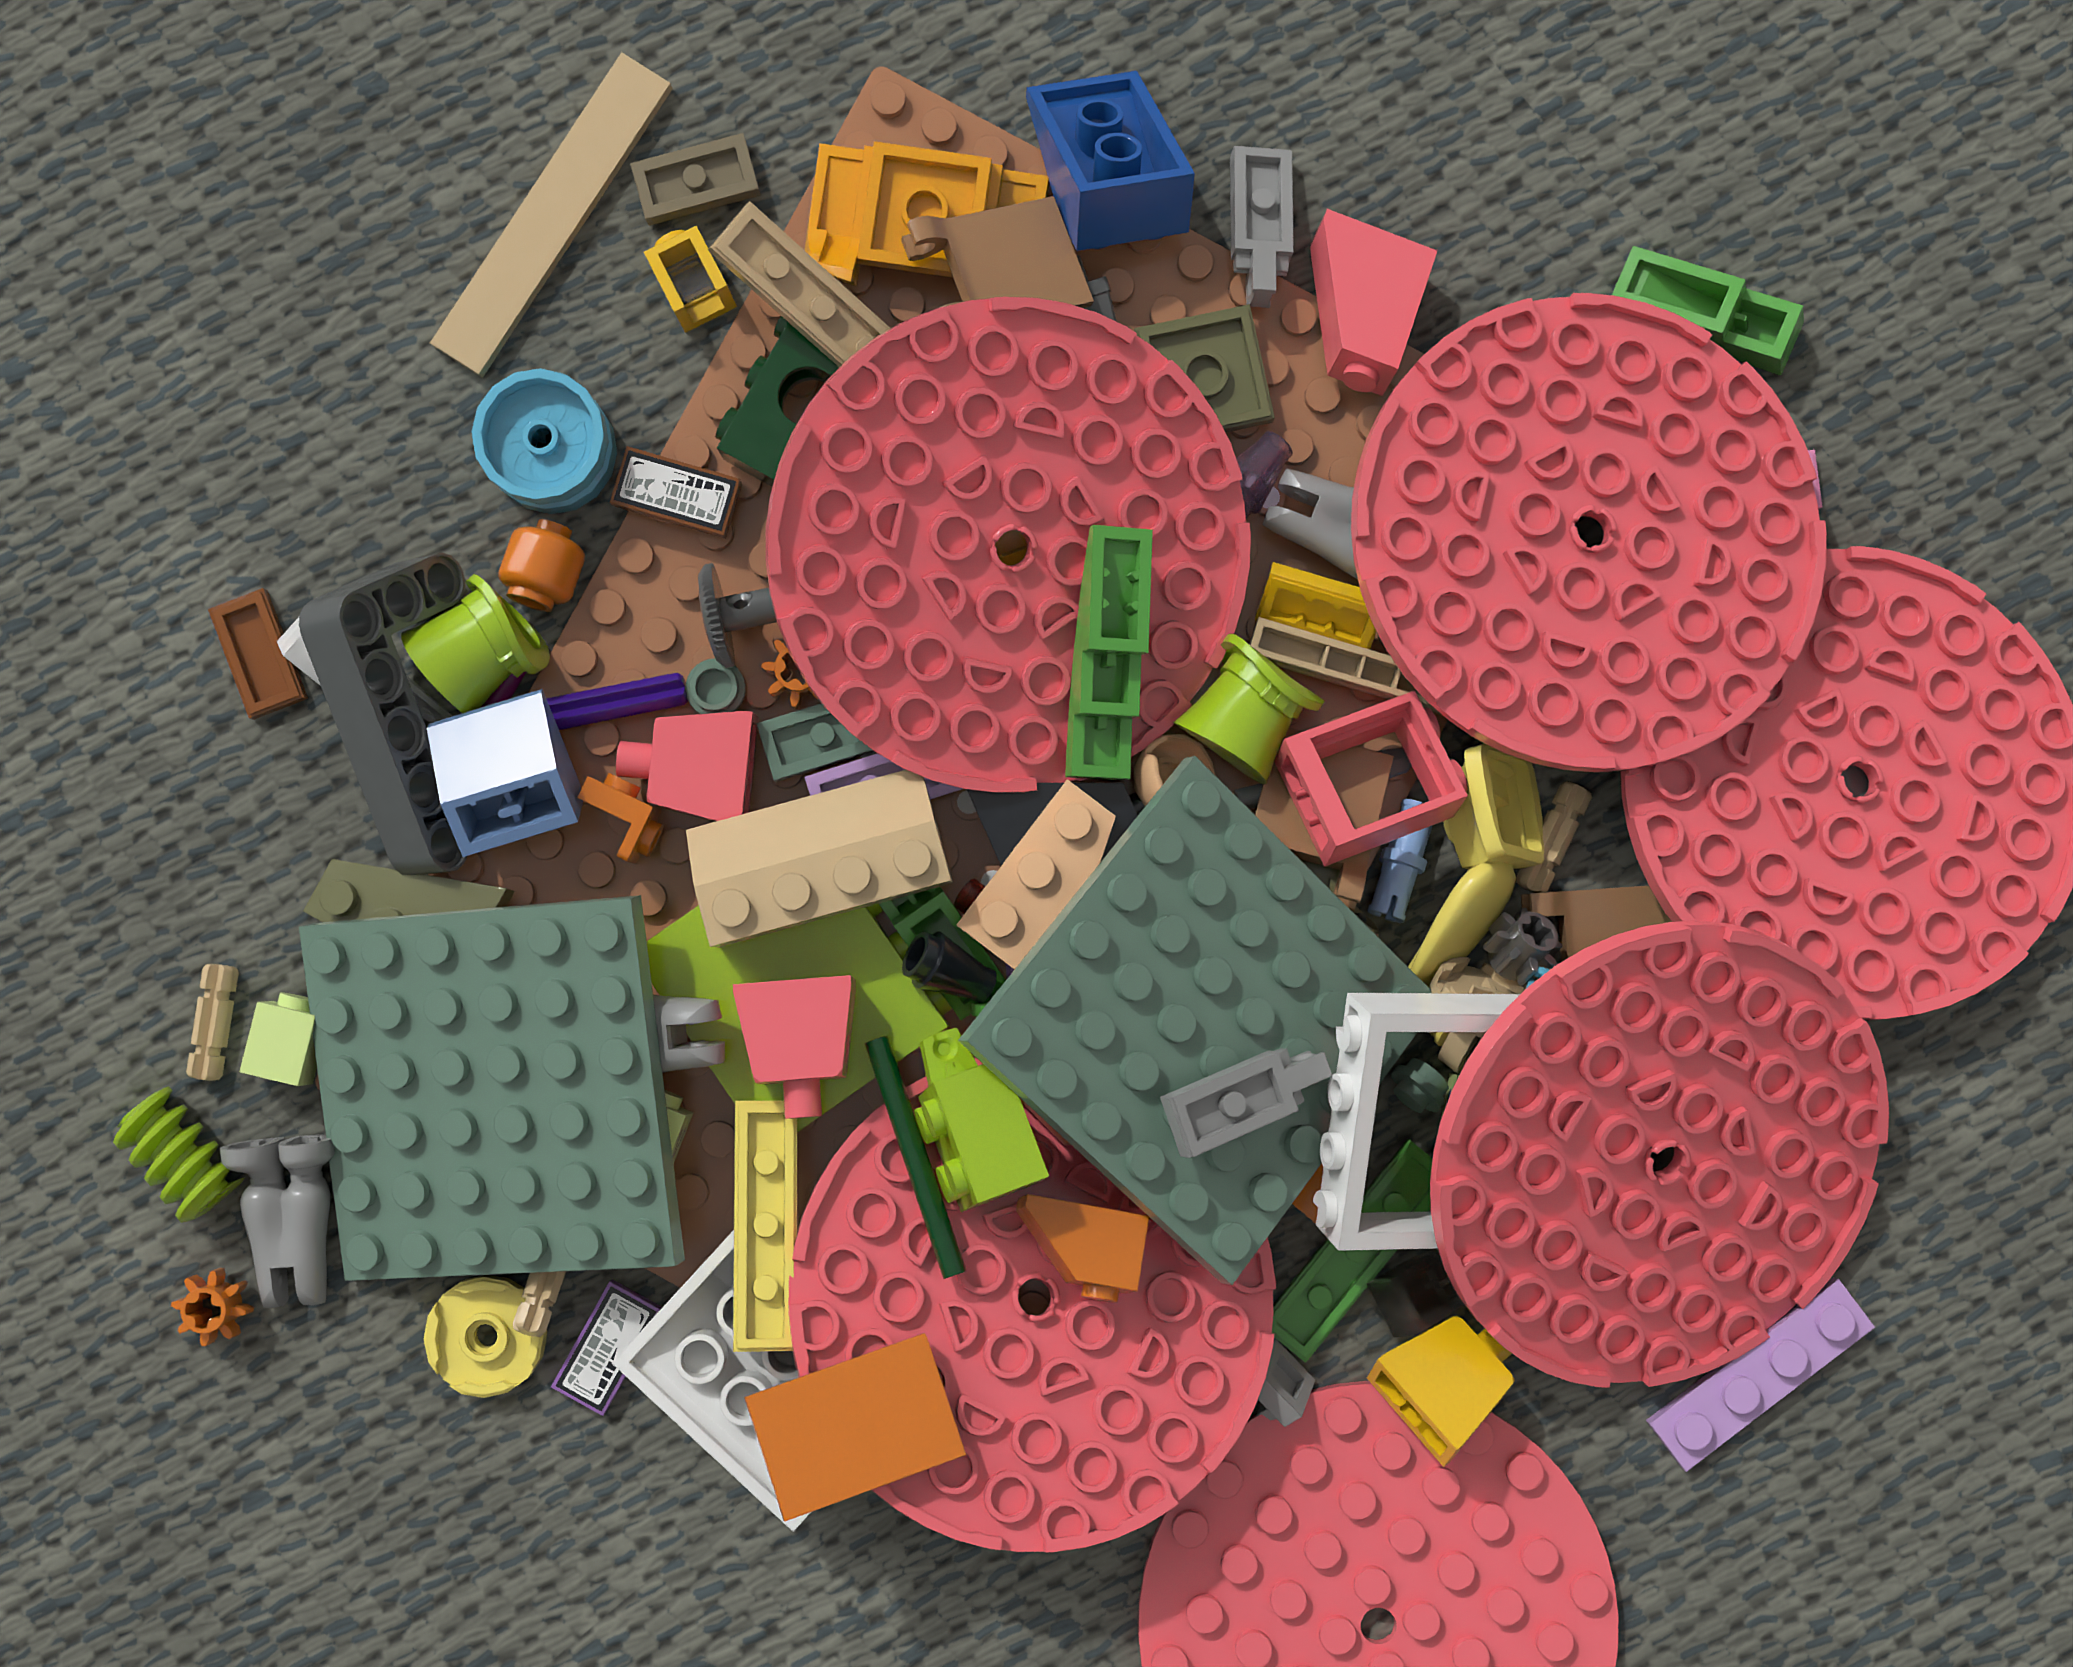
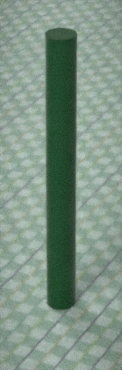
M883 1036L865 1043V1047L942 1277L946 1279L966 1272L967 1270L888 1036Z

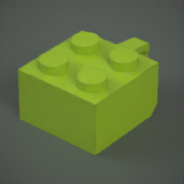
M957 1028L931 1035L919 1043L928 1088L918 1097L922 1107L914 1109V1114L923 1140L926 1144L935 1142L943 1165L936 1168V1174L945 1199L948 1203L957 1200L960 1211L964 1212L1030 1187L1049 1177L1020 1097L984 1064L977 1065L971 1052L958 1041L961 1037L960 1032Z

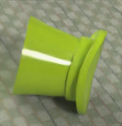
M473 574L465 581L472 593L461 599L462 604L401 633L402 643L415 665L428 681L461 713L481 708L489 696L511 674L517 678L525 671L529 674H536L546 668L550 660L548 646L534 626L476 574Z
M1228 634L1221 644L1226 650L1222 659L1224 665L1221 668V675L1198 701L1173 723L1242 773L1265 785L1268 782L1276 755L1293 718L1298 719L1304 708L1313 711L1320 710L1325 701L1289 677L1242 638L1235 634Z

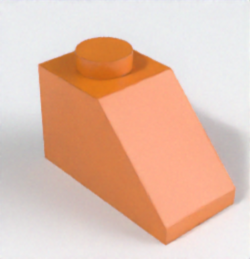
M1030 1194L1018 1198L1016 1212L1065 1283L1082 1286L1081 1297L1118 1303L1119 1293L1126 1294L1138 1291L1149 1216Z

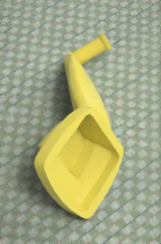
M1485 743L1465 750V762L1461 768L1467 781L1466 793L1468 797L1453 818L1443 821L1445 832L1449 840L1454 843L1461 867L1468 870L1449 894L1422 945L1408 966L1429 988L1442 963L1452 958L1467 957L1488 932L1489 927L1499 917L1509 901L1515 886L1516 876L1513 869L1539 865L1544 861L1543 820L1532 763L1505 754ZM1450 1032L1429 1033L1434 1037V1042L1441 1047Z

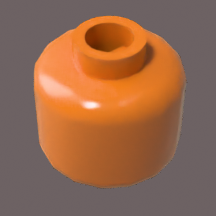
M539 519L536 527H519L514 530L498 571L500 582L508 589L506 596L509 599L528 608L544 612H551L553 605L565 604L571 599L585 561L584 551L577 543L570 540L572 530L562 524L545 519Z

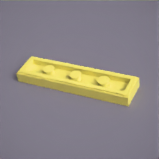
M735 1101L733 1352L793 1351L788 1316L789 1275L794 1279V1260H792L797 1237V1119H785L784 1101Z

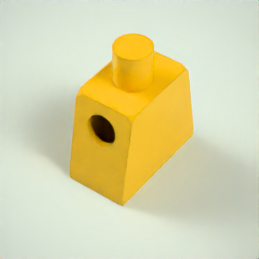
M1458 1316L1451 1317L1383 1354L1377 1359L1367 1377L1369 1382L1443 1467L1451 1462L1515 1382L1511 1372L1502 1363L1512 1353L1500 1345L1486 1329L1476 1334Z

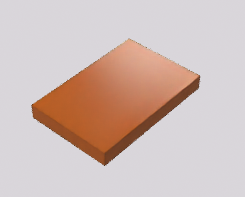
M926 1333L744 1397L783 1521L791 1520L966 1455Z

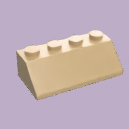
M902 770L686 830L693 885L710 947H723L953 883L925 779L923 776L908 770Z

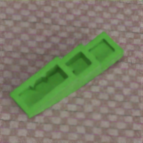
M1101 525L1090 526L1073 652L1065 777L1108 780L1130 779L1132 718L1139 717L1141 655L1149 653L1153 529Z

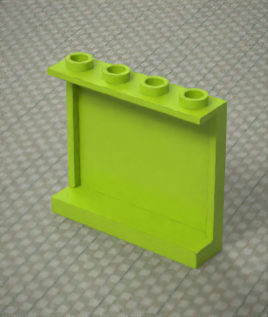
M879 904L723 947H710L698 905L647 941L651 982L660 996L705 998L719 1001L722 1018L694 1025L685 1024L686 1034L692 1042L700 1040L725 1041V1061L709 1067L734 1103L735 1101H784L783 1083L757 1084L754 1081L734 999L733 984L851 975L856 980L847 1077L820 1080L822 1115L876 1078L865 1047L866 1042L888 1036L896 1062L920 1047L919 1043L923 1039L940 1033L950 1026L944 1014L952 1010L944 996L939 992L915 988L912 984V979L903 975L902 964L908 946L897 931L888 936L875 918V916L883 911ZM819 1117L797 1118V1132Z

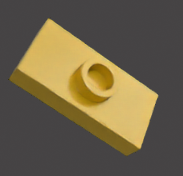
M1272 563L1257 607L1256 621L1261 617L1370 650L1377 631L1370 619L1360 587L1279 563Z

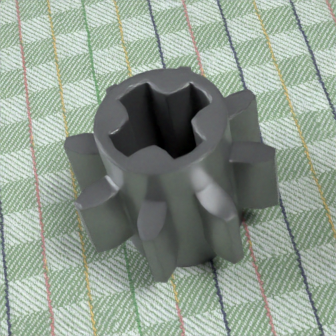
M1522 908L1514 917L1506 912L1502 913L1489 927V931L1493 936L1483 945V948L1488 951V958L1492 968L1503 978L1513 981L1517 980L1519 985H1524L1538 971V967H1545L1551 970L1557 965L1553 956L1563 946L1562 943L1558 942V934L1554 925L1545 916L1536 912H1528L1527 908Z

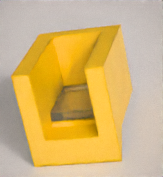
M697 226L686 231H671L659 238L654 247L644 251L685 333L737 307Z

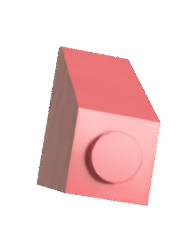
M1327 209L1310 246L1327 375L1343 381L1347 387L1355 391L1373 392L1383 396L1399 368L1437 250Z

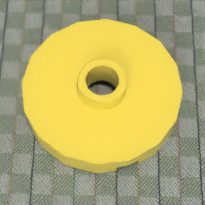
M483 1275L459 1282L444 1293L439 1301L436 1302L427 1317L424 1344L429 1364L437 1375L440 1374L443 1380L450 1384L448 1386L460 1394L487 1398L508 1393L531 1376L544 1355L547 1330L541 1337H531L513 1329V1321L518 1306L521 1302H525V1299L522 1298L524 1287L510 1278ZM481 1325H491L496 1330L497 1341L494 1345L487 1346L479 1341L477 1331Z

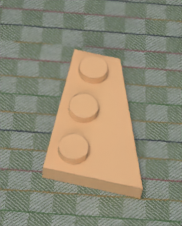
M1067 779L956 925L1015 970L1100 864L1116 816Z

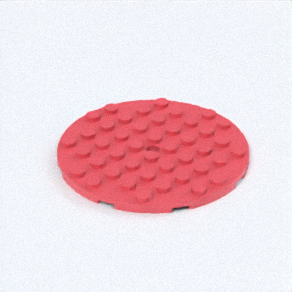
M1573 293L1570 297L1547 298L1535 301L1532 298H1527L1510 303L1468 321L1445 336L1426 352L1396 385L1379 411L1368 434L1356 472L1352 496L1351 536L1353 558L1360 591L1370 619L1387 652L1405 678L1421 696L1457 727L1475 739L1505 754L1538 765L1584 772L1626 771L1656 765L1685 755L1720 738L1746 720L1771 695L1769 692L1781 679L1789 664L1797 659L1804 646L1818 609L1826 567L1825 520H1820L1818 503L1812 482L1817 479L1816 471L1802 436L1789 412L1773 389L1747 361L1741 365L1727 351L1711 341L1710 338L1713 334L1699 325L1654 305L1614 295ZM1580 517H1592L1600 523L1604 532L1601 545L1592 546L1591 548L1586 547L1587 543L1579 537L1577 527L1574 526Z
M995 297L969 300L936 308L908 319L877 336L853 354L828 378L806 407L791 433L779 462L770 494L766 522V568L769 592L776 620L790 656L805 682L822 705L847 731L873 751L896 765L932 781L963 789L987 792H1029L1037 790V783H1065L1067 779L1069 781L1088 779L1065 777L1073 652L1088 535L1092 525L1153 529L1149 653L1141 655L1139 717L1132 718L1131 757L1144 750L1154 740L1167 732L1174 725L1173 722L1191 707L1190 701L1203 686L1212 669L1218 668L1226 653V650L1221 646L1223 640L1228 634H1234L1245 599L1250 569L1251 531L1250 523L1246 522L1245 504L1240 480H1243L1231 442L1216 413L1199 388L1173 360H1168L1127 326L1097 312L1068 303L1040 298ZM1010 530L1019 531L1027 542L1025 557L1015 565L1004 564L999 559L997 548L995 547L996 541L998 542L999 538Z
M1850 546L1847 549H1826L1823 588L1814 623L1800 654L1794 662L1789 664L1781 679L1769 692L1771 694L1769 698L1746 720L1729 732L1690 753L1656 765L1621 771L1622 802L1633 849L1647 883L1666 915L1672 922L1709 921L1733 924L1759 931L1786 943L1818 963L1846 990L1844 993L1850 999L1859 1017L1863 1020H1883L1912 1016L1947 1007L1977 994L2004 977L2028 956L2027 950L2040 937L2048 923L2055 922L2073 889V704L2060 676L2042 648L2020 622L2012 624L1996 607L1984 599L1986 595L1984 591L1945 568L1924 559L1892 550L1865 546ZM1849 765L1857 766L1867 775L1869 785L1864 796L1853 797V793L1845 785L1844 776H1841V774Z
M1678 921L1640 927L1611 936L1584 948L1557 964L1537 979L1502 1012L1466 1061L1451 1091L1439 1125L1433 1151L1430 1179L1431 1216L1435 1240L1444 1269L1456 1293L1470 1313L1500 1345L1523 1362L1546 1374L1569 1382L1609 1388L1610 1383L1643 1381L1648 1387L1682 1381L1714 1370L1739 1358L1770 1338L1766 1330L1786 1315L1796 1304L1804 1309L1834 1275L1865 1223L1879 1183L1872 1179L1877 1163L1879 1144H1885L1888 1141L1889 1101L1887 1081L1880 1051L1869 1024L1859 1017L1850 999L1844 993L1846 990L1815 961L1786 943L1759 931L1727 923ZM1674 1147V1156L1669 1165L1662 1170L1654 1172V1160L1650 1157L1651 1153L1659 1154L1665 1148Z
M975 1058L978 1066L983 1064L979 1059ZM926 1076L906 1087L913 1112L914 1109L922 1107L918 1097L928 1088ZM884 1103L850 1134L831 1158L816 1183L802 1215L792 1260H794V1278L789 1275L788 1316L792 1352L798 1377L926 1333L966 1455L872 1489L871 1491L895 1510L920 1525L945 1536L987 1549L1014 1552L1048 1553L1086 1548L1119 1538L1149 1524L1179 1504V1500L1192 1491L1208 1473H1212L1221 1464L1248 1422L1266 1379L1274 1343V1334H1272L1274 1315L1273 1290L1276 1289L1272 1252L1268 1237L1233 1285L1218 1281L1149 1217L1138 1291L1126 1294L1119 1293L1118 1303L1081 1297L1082 1286L1065 1283L1016 1212L1018 1198L1030 1194L1139 1215H1148L1072 1145H1064L1023 1105L1049 1177L1030 1187L967 1211H960L957 1200L948 1203L945 1199L936 1174V1168L943 1165L935 1142L926 1144L923 1140L967 1270L966 1272L943 1279ZM1032 1279L1045 1284L1051 1298L1049 1307L1038 1316L1026 1314L1018 1301V1289L1026 1281Z
M1369 1381L1340 1383L1312 1389L1302 1417L1286 1427L1277 1419L1269 1420L1262 1414L1249 1418L1240 1437L1221 1464L1212 1473H1208L1192 1491L1179 1500L1177 1506L1162 1515L1152 1537L1143 1571L1138 1607V1637L1142 1667L1616 1666L1619 1616L1615 1583L1608 1555L1597 1526L1586 1505L1562 1470L1537 1444L1515 1426L1493 1412L1487 1416L1451 1462L1443 1467ZM1374 1608H1383L1394 1617V1626L1391 1634L1380 1640L1367 1638L1361 1631V1621L1364 1615Z

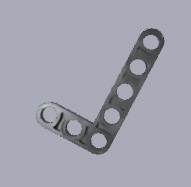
M445 553L389 565L311 600L304 605L299 616L301 637L387 856L394 869L402 875L451 872L458 870L467 859V856L462 857L441 807L427 728L391 637L392 634L445 610L461 600L465 591L463 570L458 561Z

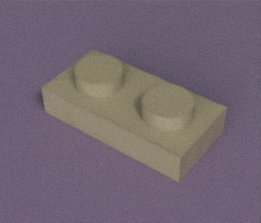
M744 133L630 163L645 220L649 226L761 196Z

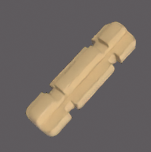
M1565 782L1559 786L1552 801L1556 806L1554 810L1547 812L1543 820L1544 861L1539 865L1520 868L1516 876V883L1524 889L1533 893H1546L1555 876L1552 869L1554 866H1560L1580 824L1576 819L1578 816L1584 815L1592 799V794L1587 789L1572 782Z
M206 964L202 969L200 988L205 989L204 996L198 997L191 1038V1044L196 1045L194 1053H189L186 1070L187 1075L191 1078L215 1081L223 1076L226 1056H220L221 1048H227L234 1006V1001L229 1000L230 992H236L239 975L235 967L222 964Z
M566 1271L535 1272L529 1274L522 1294L525 1302H521L518 1306L513 1321L514 1330L531 1337H541L546 1332L552 1312L548 1309L556 1303Z

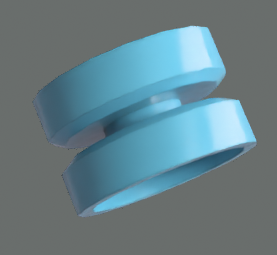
M541 368L515 372L492 386L477 407L471 432L475 457L488 478L506 495L526 509L548 514L577 510L596 498L612 477L617 456L614 429L588 390L566 374ZM547 434H552L551 442L546 447L536 448L538 442L546 443Z

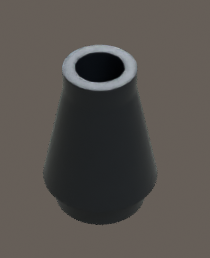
M925 931L920 932L910 943L902 964L903 975L912 979V984L915 988L968 998L978 1003H983L989 998L997 980L995 970L984 966L942 932L934 934Z

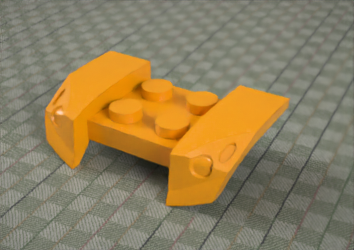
M874 141L873 146L864 145V150L819 143L805 251L832 276L854 286L857 285L860 264L953 278L943 250L921 260H908L901 238L904 235L910 234L907 226L909 220L921 216L952 218L1047 198L1050 182L1046 175L1003 170V165L992 164V158L876 141Z

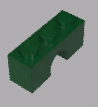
M780 316L774 329V336L779 339L768 358L761 355L756 359L745 380L744 386L749 389V392L739 409L731 407L725 413L715 435V438L720 440L717 450L723 460L772 487L783 452L791 433L797 425L784 415L783 408L786 396L793 387L801 382L817 380L825 383L839 369L833 361L782 316Z

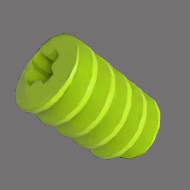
M167 1086L147 1097L122 1118L117 1126L120 1129L115 1135L113 1143L119 1150L136 1146L128 1160L134 1168L152 1164L146 1172L145 1181L150 1186L167 1182L160 1198L165 1204H172L183 1200L175 1214L178 1220L183 1223L196 1219L210 1211L238 1187L245 1178L227 1183L225 1177L230 1170L221 1162L212 1165L209 1161L218 1148V1143L214 1140L197 1147L194 1141L203 1129L201 1123L199 1122L182 1129L178 1124L188 1111V1108L183 1104L166 1111L163 1107L173 1092Z

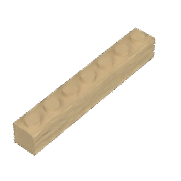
M1261 617L1257 619L1249 644L1277 667L1388 700L1415 690L1423 708L1428 707L1433 713L1442 715L1405 678L1391 656Z

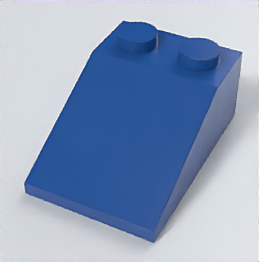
M1137 71L1026 87V99L1051 190L1076 251L1102 249L1110 245L1146 239L1156 240L1164 236L1189 232L1195 173Z

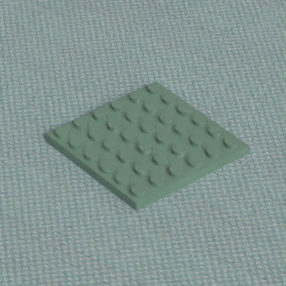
M1196 756L1186 757L1181 761L958 1041L1218 1281L1233 1285L1322 1163L1320 1143L1323 1134L1329 1131L1332 1109L1328 1100L1330 1077L1301 1089L1304 1102L1297 1105L1299 1111L1191 1158L1180 1156L1160 1097L1261 1053L1281 1048H1287L1290 1058L1306 1051H1311L1312 1054L1324 1052L1333 1075L1337 1072L1340 1050L1336 1041V1027H1343L1347 993H1431V989ZM1386 1032L1379 1084L1417 1032Z
M641 895L311 923L299 926L310 1014L315 1015L313 1040L326 1138H331L335 1151L329 1163L345 1281L673 1267L685 1260Z

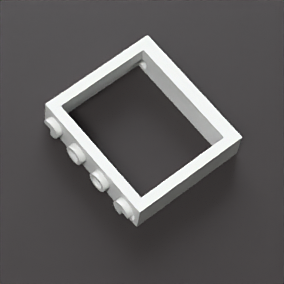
M1347 993L1343 1027H1336V1041L1340 1049L1337 1072L1330 1077L1328 1084V1100L1332 1108L1329 1131L1323 1134L1320 1143V1157L1324 1167L1321 1190L1316 1191L1313 1198V1203L1318 1207L1316 1226L1338 1251L1438 1248L1431 1212L1361 1213L1386 1032H1487L1502 1012L1520 994Z

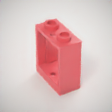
M1415 690L1284 739L1274 763L1324 867L1453 818L1468 797L1465 774L1456 760L1449 759L1440 741L1441 732L1437 718L1430 708H1423ZM1395 732L1429 801L1354 829L1321 759Z

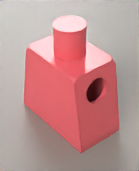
M735 711L656 718L652 744L619 742L616 756L617 777L648 779L647 802L655 806L714 822L749 813L758 732L756 723L759 722V717L750 711Z
M851 975L733 984L734 999L755 1083H783L785 1119L822 1116L820 1080L847 1077L856 980Z

